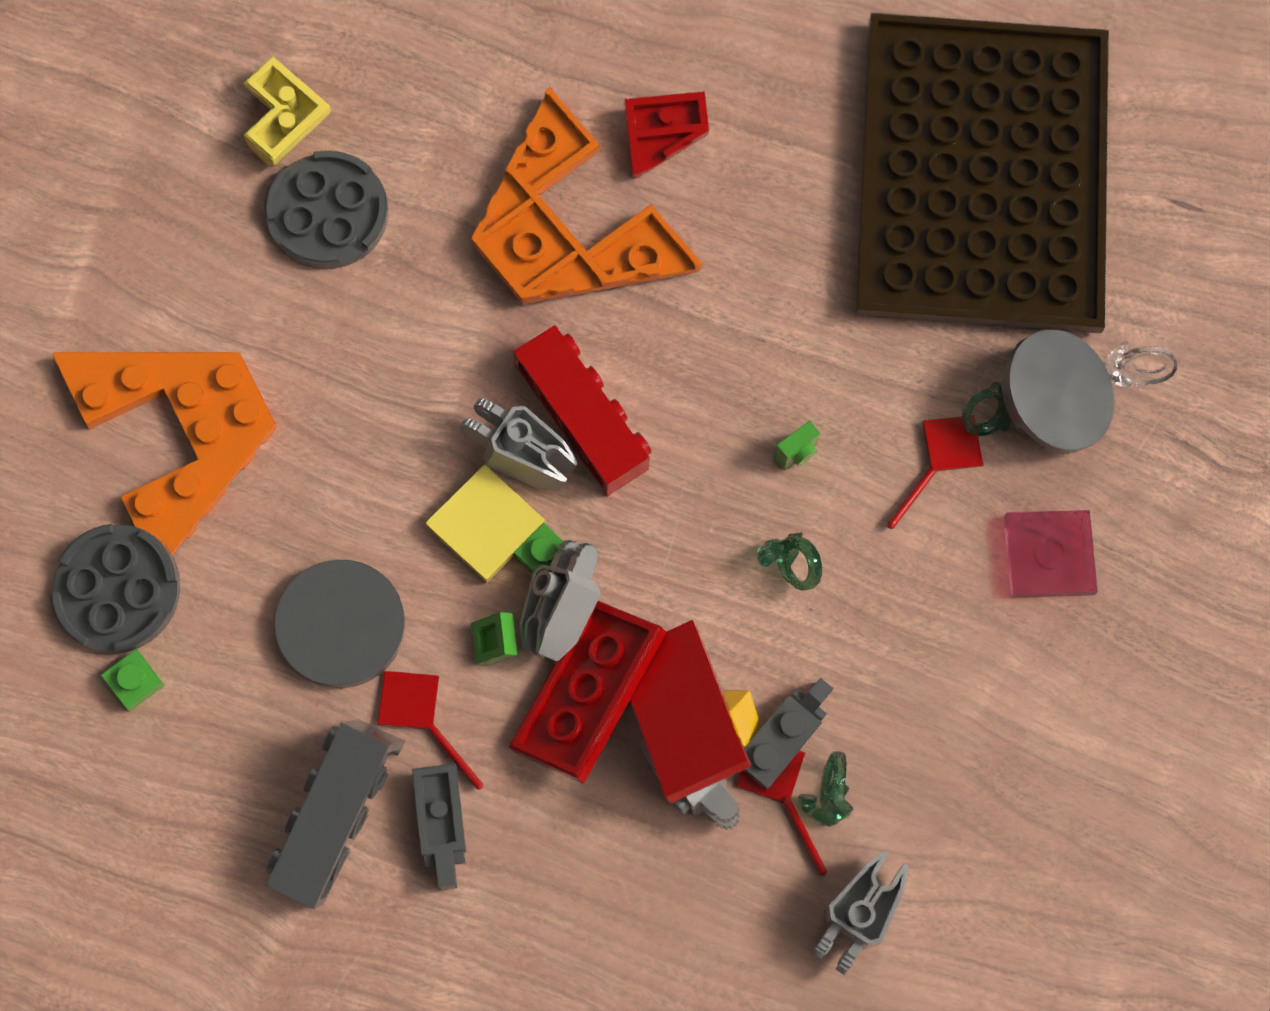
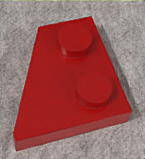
M705 91L624 100L632 179L640 178L709 134Z

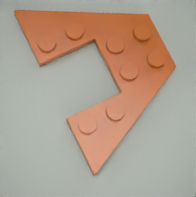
M550 87L547 88L545 97L532 123H529L521 144L517 146L505 170L506 174L496 194H493L487 206V212L483 220L479 222L471 238L472 245L522 304H528L701 271L703 263L652 204L648 205L589 250H586L541 198L540 195L600 152V144Z
M55 352L52 354L89 430L164 394L167 395L198 460L121 496L135 527L143 529L158 538L169 549L172 556L185 539H189L193 535L201 519L207 516L226 493L225 489L240 470L248 466L255 457V452L260 445L266 443L277 429L276 423L240 352Z

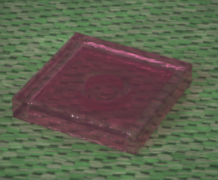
M1090 510L1005 513L1004 528L1010 598L1095 595L1098 592Z

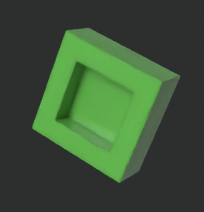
M809 420L777 445L774 459L784 470L794 462L797 466H801L817 452L815 446L817 445L820 432Z
M543 523L514 551V557L533 574L541 564L551 565L555 552L558 551L557 547L563 543V540Z
M499 612L471 623L476 665L489 666L518 655L513 613Z
M138 649L131 652L101 675L129 712L165 686Z

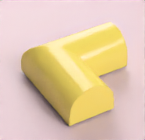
M274 56L244 82L247 90L270 109L267 114L244 134V138L251 150L270 167H275L331 113L330 105Z

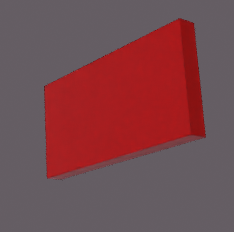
M597 601L577 644L554 664L512 739L509 748L516 754L584 784L667 632L657 624Z
M692 619L667 631L634 691L631 702L664 795L671 804L752 766L697 625Z

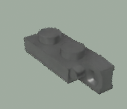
M820 677L806 695L799 689H796L791 696L788 695L746 745L745 751L752 767L743 770V772L763 789L767 790L822 724L821 720L827 713L819 706L834 688Z
M456 763L412 769L419 839L425 868L436 867L440 891L456 889L455 865L465 863L464 853H466Z

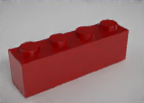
M554 325L513 351L515 367L607 497L649 470V454L652 453L650 446L639 432L633 434L625 423L628 417L624 409L616 399L609 401L602 391L604 383L592 366L588 368L584 366L578 357L581 354L580 349L570 334L567 333L563 336L557 326Z

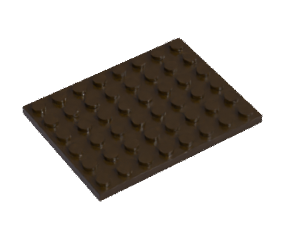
M884 13L870 14L856 316L1088 333L1103 332L1105 329L1109 30Z

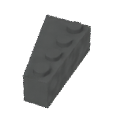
M362 720L341 722L339 728L336 726L331 728L322 747V750L327 752L320 768L315 766L305 782L303 790L308 793L301 809L296 807L287 821L285 832L289 833V837L283 850L277 848L269 860L266 872L271 874L266 887L312 909L324 905L350 853V848L345 846L347 839L354 840L368 817L369 808L364 806L367 798L372 800L377 792L382 790L389 776L387 767L384 764L391 752L397 755L400 754L406 741Z

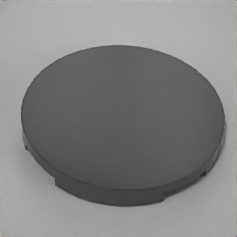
M339 151L313 152L314 155L302 158L288 167L284 166L275 176L265 199V218L272 239L279 249L292 260L317 269L341 268L362 259L379 243L388 222L387 195L381 181L372 171V168L361 159Z
M1061 330L1039 331L1016 344L1008 359L1007 366L1002 370L1001 387L1006 409L1017 429L1022 427L1033 440L1042 445L1041 448L1043 450L1056 454L1075 453L1099 441L1106 433L1112 421L1114 391L1109 373L1098 354L1082 339Z
M112 524L93 528L76 538L65 549L58 560L60 564L54 578L53 593L50 594L52 608L63 630L83 646L104 653H123L138 649L155 639L166 628L175 613L180 595V575L177 564L169 549L158 538L143 529L129 525Z
M329 560L304 570L292 580L283 592L275 614L277 643L288 664L306 680L330 687H355L367 683L380 675L397 656L405 629V614L402 602L391 582L373 567L353 560Z

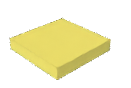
M484 464L425 524L436 537L488 583L514 557V551L543 523L546 524V520Z

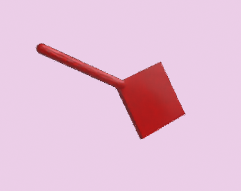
M974 415L922 421L930 467L887 523L889 529L895 528L937 471L984 466Z
M385 671L378 725L427 729L477 790H481L483 788L481 780L434 725L439 675Z
M799 750L767 790L763 789L745 772L741 771L736 787L783 803L819 875L825 876L827 869L791 800L805 752Z

